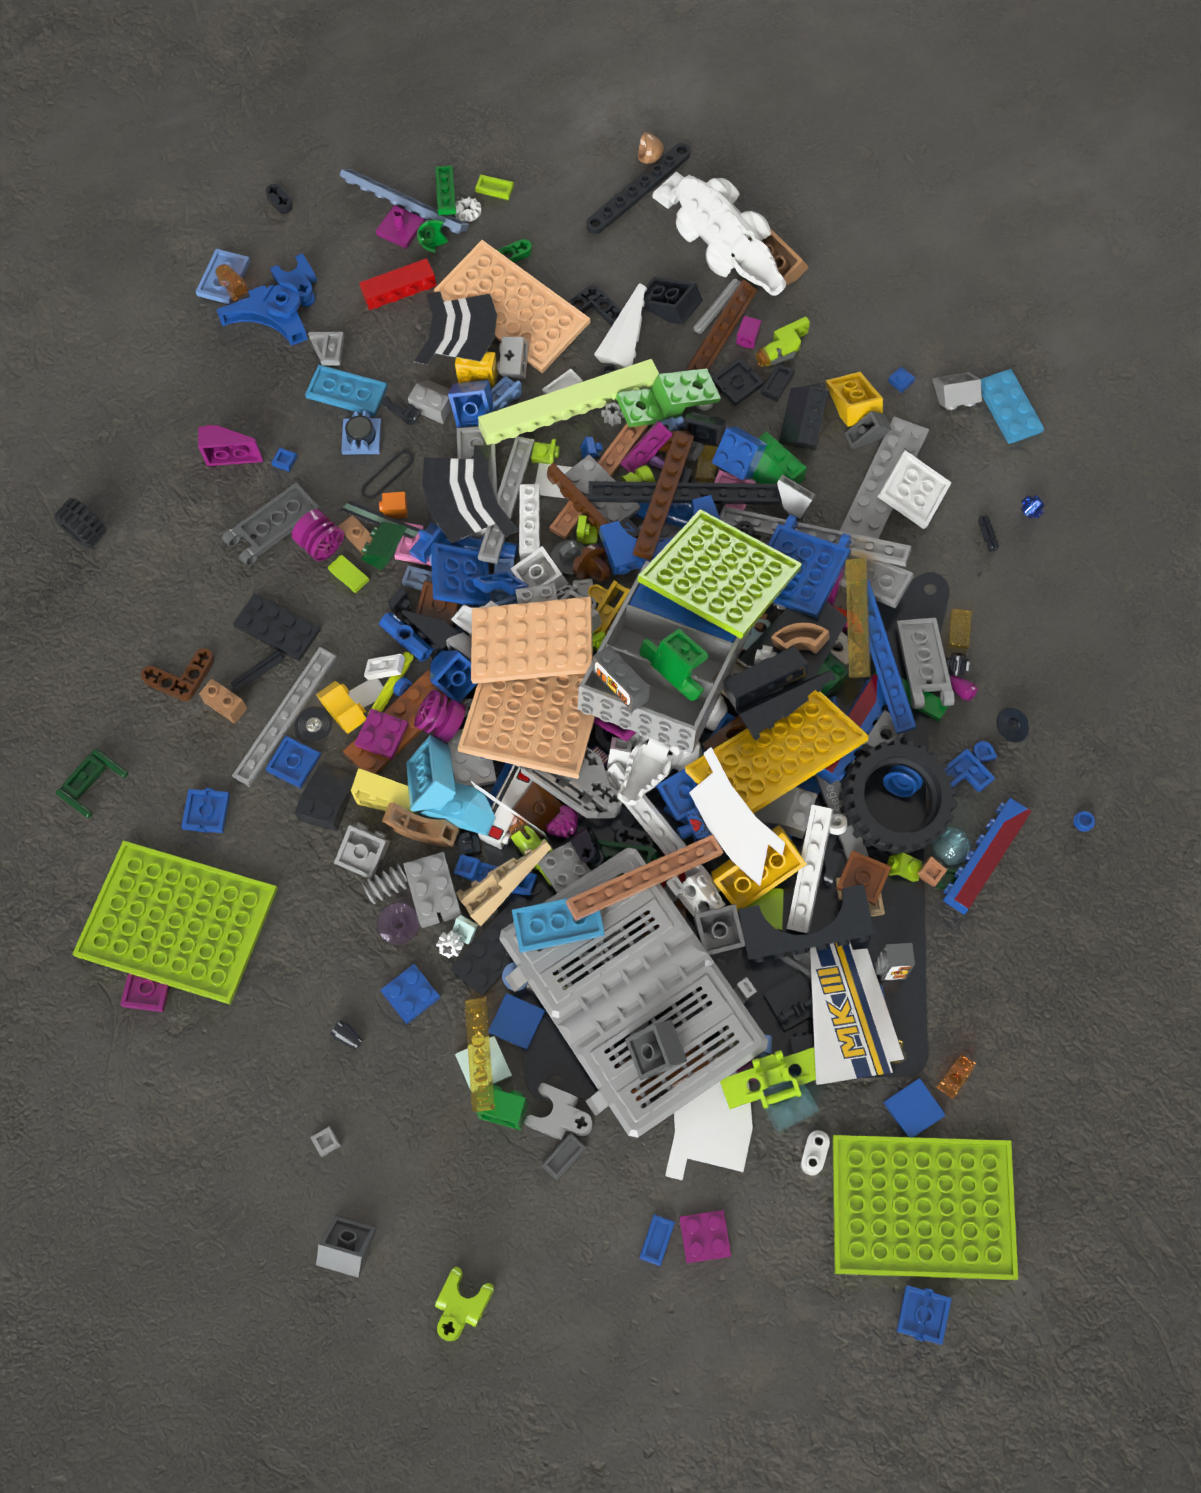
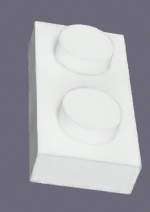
M402 654L368 659L364 676L371 680L401 675L405 658Z

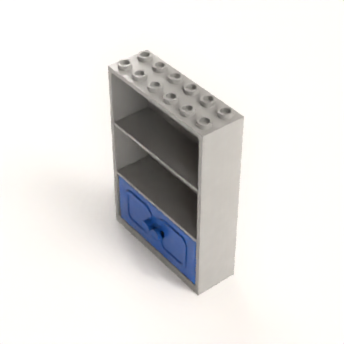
M649 561L645 562L640 573L650 564ZM637 577L597 653L610 645L650 686L648 702L632 712L592 671V661L579 685L577 710L584 714L598 717L605 722L619 725L623 729L635 731L644 737L648 736L656 739L662 744H669L681 751L693 753L723 690V680L730 676L751 629L740 639L637 581ZM679 628L708 653V658L694 668L690 676L704 688V691L697 700L690 701L655 670L647 659L640 656L639 649L645 639L648 638L654 645L659 647L663 639ZM720 670V672H719L717 678L715 679V681H713V680H712L713 677H714V676L717 674V672Z

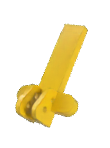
M615 580L608 590L597 584L590 586L588 589V596L594 598L596 603L599 604L596 611L599 613L602 624L595 630L596 634L608 631L630 592L629 588L623 587ZM619 590L623 591L624 594L616 607L609 606Z

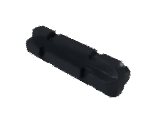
M980 516L978 523L982 527L981 531L987 543V549L990 552L996 551L999 544L995 540L996 536L992 524H989V516Z

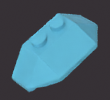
M454 782L456 794L451 801H448L443 807L419 810L417 813L418 816L428 819H445L458 828L488 836L496 819L485 794L475 787Z

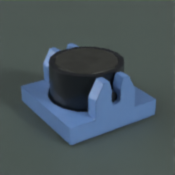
M355 411L352 418L343 419L342 455L380 454L381 418H370V415L363 411L362 416H359V413Z

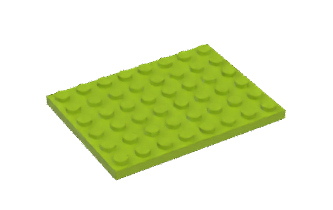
M123 841L73 951V955L231 1005L278 888L268 883Z
M832 1136L834 1274L1018 1280L1011 1141Z

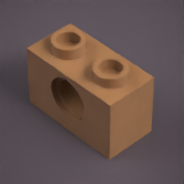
M213 679L199 693L205 704L234 724L247 710L241 698Z

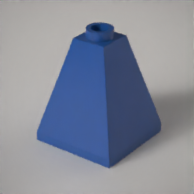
M441 651L432 660L430 665V681L449 698L460 703L477 685V683L473 684L471 681V662L460 652Z

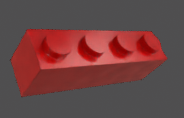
M426 258L362 281L359 285L367 307L371 310L391 302H396L407 296H413L418 292L429 290L436 286V280Z

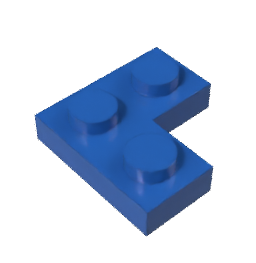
M506 571L474 577L473 583L482 592L490 593L493 590L502 589L510 596H516L515 589L529 587L528 584Z
M968 749L947 764L948 767L944 769L948 776L953 775L954 781L950 782L952 788L965 778L980 793L995 780V777Z

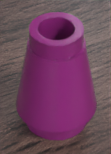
M955 675L950 677L952 690L962 700L971 701L978 691L975 683Z

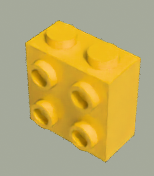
M486 352L481 362L456 357L455 368L458 383L489 380L491 389L496 385L498 371L495 353Z

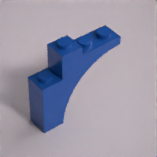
M265 285L248 291L249 298L241 299L238 302L216 309L222 326L236 322H255L277 330L288 340L291 346L308 340L297 311L292 313L290 318L274 316L266 310L263 300V294L267 289ZM286 297L278 299L279 302L285 301Z

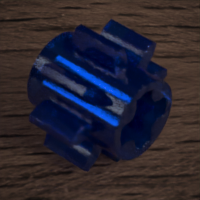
M1037 495L1034 497L1026 496L1021 501L1023 503L1021 511L1029 519L1032 517L1038 519L1045 513L1042 510L1045 504Z

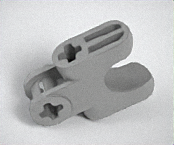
M539 1084V1093L553 1103V1110L548 1116L542 1118L534 1115L526 1116L524 1119L526 1126L559 1140H562L565 1131L581 1137L591 1132L593 1126L591 1117L586 1112L575 1108L579 1100L577 1097L548 1084ZM584 1119L587 1126H582L581 1129H578L576 1122H581Z

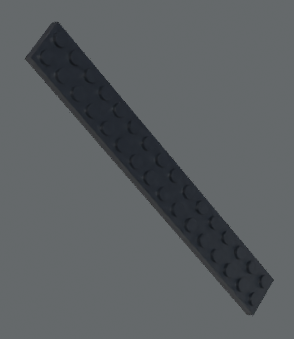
M673 768L661 782L678 773V769ZM656 786L645 793L652 804L661 795ZM622 802L621 811L615 818L585 817L576 828L575 834H570L569 838H566L559 847L571 842L570 838L587 826L593 830L598 840L615 842L614 833L617 829L622 827L632 828L638 820ZM595 806V810L598 811V813L603 812ZM624 831V833L619 834V837L623 838L626 832ZM540 870L535 873L537 874V879L531 895L517 894L451 968L454 974L482 997L501 978L504 968L514 962L499 939L501 930L514 922L512 910L542 904L557 894Z

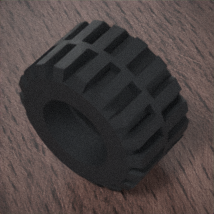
M69 498L53 515L60 528L73 540L86 548H92L107 532L101 519L86 505L73 498Z

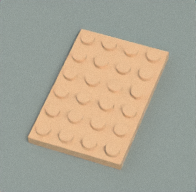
M591 597L472 608L471 681L473 684L586 673L593 661Z

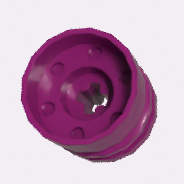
M315 509L307 512L295 524L292 531V539L301 548L305 549L314 560L319 562L326 560L337 551L344 539V532L335 523L330 522V519L322 511Z
M432 690L418 709L414 727L420 730L423 729L426 733L432 731L433 737L447 743L458 731L464 719L466 707L453 699L447 702L446 695H440V692Z

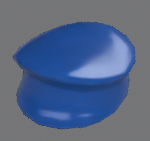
M902 765L892 766L889 773L883 778L886 790L900 797L912 796L923 783L919 773Z

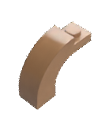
M394 802L388 804L382 822L393 827V831L405 837L442 847H453L459 830L457 826L445 819L424 818Z

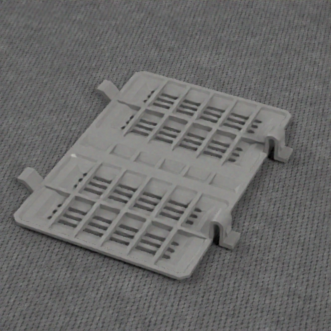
M626 848L543 903L572 898L618 877L621 873L625 874L646 865L636 849ZM677 876L668 880L664 888L659 883L602 910L600 914L605 936L543 948L540 952L533 950L520 953L513 922L501 930L499 938L517 965V968L506 976L505 979L514 992L528 982L599 1090L586 1100L594 1115H598L609 1106L628 1136L636 1138L764 1052L768 1044V1039L743 1005L750 996L757 992L749 979L746 977L732 989L673 902L678 899V895L686 890ZM646 911H650L646 916L643 914ZM640 916L641 919L627 929L623 928V926ZM652 917L655 918V920L651 923L648 921ZM643 923L646 925L632 936L628 935L629 932ZM658 924L660 927L654 930L653 927ZM617 930H620L621 933L606 943L602 941ZM648 930L651 932L649 935H647L646 937H644L643 939L634 944V939H636ZM623 936L626 939L611 950L607 948ZM599 943L600 947L583 957L582 953ZM627 944L630 945L628 949L613 957V953ZM602 950L605 952V954H603L590 964L587 963V960H589ZM576 957L580 959L567 969L562 970L561 967H563ZM607 957L610 959V961H608L595 971L592 970V967H594ZM581 964L585 966L584 968L574 973L570 977L566 976V974H568ZM555 971H558L559 974H557L556 976H554L553 973H554ZM586 971L589 972V975L572 985L571 981ZM563 978L564 981L558 983V980ZM565 985L569 987L566 990L562 989ZM698 987H702L700 992L696 991ZM692 992L694 996L676 1006V1002ZM707 994V997L702 1000L701 996ZM697 1000L699 1002L683 1014L680 1010L693 1001ZM712 1001V1005L707 1007L706 1003ZM670 1006L673 1008V1010L662 1016L657 1021L654 1018ZM698 1008H703V1011H701L688 1021L685 1019V1017L693 1013ZM676 1013L678 1017L672 1020L673 1025L679 1021L683 1023L675 1030L684 1053H687L697 1045L700 1049L686 1058L687 1062L663 1074H657L658 1077L641 1088L639 1085L647 1079L640 1080L633 1059L626 1063L623 1062V1059L630 1055V1051L628 1050L620 1056L618 1054L619 1051L627 1047L626 1041L617 1048H614L613 1045L627 1035L635 1034L634 1031L649 1020H651V1025L664 1022ZM729 1026V1029L724 1032L722 1028ZM717 1031L720 1033L718 1037H716L706 1045L702 1044L704 1040L715 1034ZM734 1033V1036L729 1039L727 1035ZM721 1039L725 1040V1042L722 1045L708 1053V1048L719 1042ZM738 1040L739 1044L734 1046L733 1042ZM729 1046V1051L713 1060L712 1056ZM609 1048L611 1052L605 1054L604 1051ZM703 1053L705 1055L691 1066L688 1067L686 1065V1063L694 1059L699 1054ZM614 1055L616 1059L610 1061L609 1058ZM706 1060L709 1061L710 1064L692 1074L691 1071ZM619 1063L620 1067L617 1069L614 1068V1065ZM680 1067L684 1069L678 1075L666 1081L665 1078ZM684 1075H688V1079H686L673 1089L671 1088V1084L682 1078ZM660 1081L663 1083L647 1096L644 1092ZM636 1088L637 1092L632 1094L631 1090ZM667 1089L668 1092L652 1103L649 1101V1099L662 1090ZM640 1095L642 1099L636 1101V1097ZM646 1103L647 1107L642 1109L641 1105Z

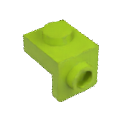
M905 853L890 856L887 865L891 866L888 875H899L912 882L919 880L917 872L922 866V861Z

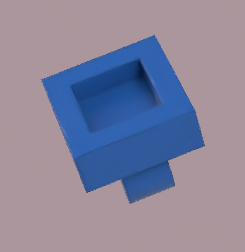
M585 437L580 446L582 460L588 455L592 458L599 457V451H603L602 444L594 443L593 437Z

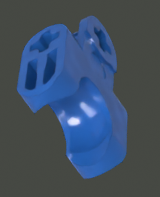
M303 253L295 256L298 264L293 271H283L278 265L271 267L270 270L277 285H280L279 282H288L297 288L301 297L300 306L309 307L314 304L315 295L311 284L317 282V279Z

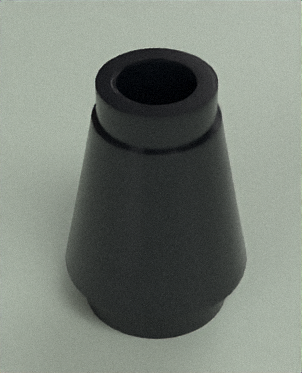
M341 1020L330 1033L334 1040L355 1050L363 1042V1039L347 1022L344 1023Z

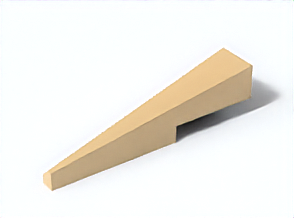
M545 839L535 850L532 851L529 848L525 851L523 857L518 860L512 858L489 872L488 876L481 882L475 880L471 883V888L466 891L460 889L456 892L460 902L466 907L470 916L480 927L551 849V846Z

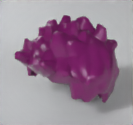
M562 805L560 813L549 822V825L545 824L547 832L553 836H564L566 838H569V834H575L578 827L577 811L568 805Z

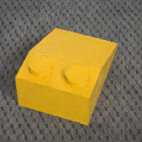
M861 372L826 380L827 388L839 416L847 427L854 426L871 411L883 414V398Z

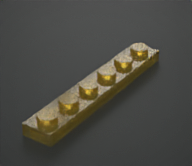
M867 559L846 560L849 677H871Z
M486 998L466 1000L465 1012L472 1111L495 1109L487 1001Z

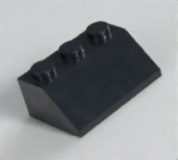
M810 386L790 389L779 440L780 444L816 451L829 390Z

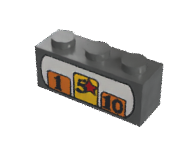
M610 645L593 656L592 671L632 712L648 702L650 686Z
M912 943L886 944L880 953V957H878V962H875V973L879 975L880 981L905 980L915 965Z

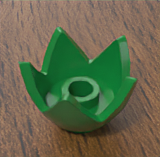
M426 220L419 226L417 239L420 245L427 251L435 253L436 246L448 242V239L440 231L444 224L443 221Z

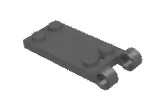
M295 483L234 528L226 531L222 539L229 547H233L243 536L251 547L245 549L240 554V559L246 566H250L256 562L258 556L289 535L302 516L311 510H320V507Z

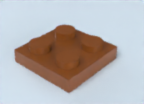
M852 850L836 890L842 892L843 888L864 884L868 903L875 906L891 866Z

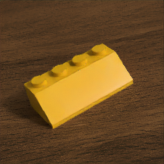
M780 825L771 831L785 842L783 856L768 844L760 886L731 859L711 872L713 881L732 905L736 904L737 912L738 909L747 907L807 865Z

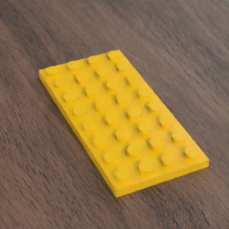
M816 690L808 695L809 700L786 718L783 717L776 721L772 729L765 728L759 733L760 738L756 741L750 735L748 729H745L713 749L730 784L753 814L868 741V735L823 693ZM704 755L685 766V772L698 785L713 773Z

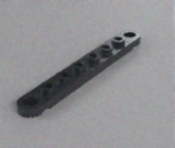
M685 143L676 144L658 161L591 215L586 222L589 233L600 234V232L609 227L672 174L684 161L689 159L690 147ZM682 150H683V151H685L686 153H685V154H679L678 151H682ZM593 222L600 224L598 227L591 226Z

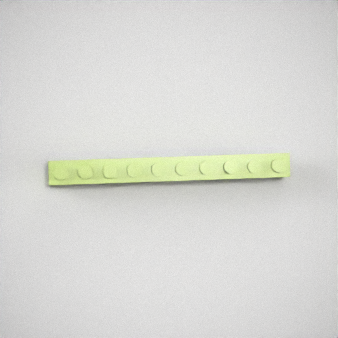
M652 359L479 416V429L487 445L497 444L501 440L514 438L519 434L532 432L543 426H550L554 422L567 420L572 416L585 414L596 408H602L605 404L613 403V401L617 403L616 395L618 392L650 389L659 373Z

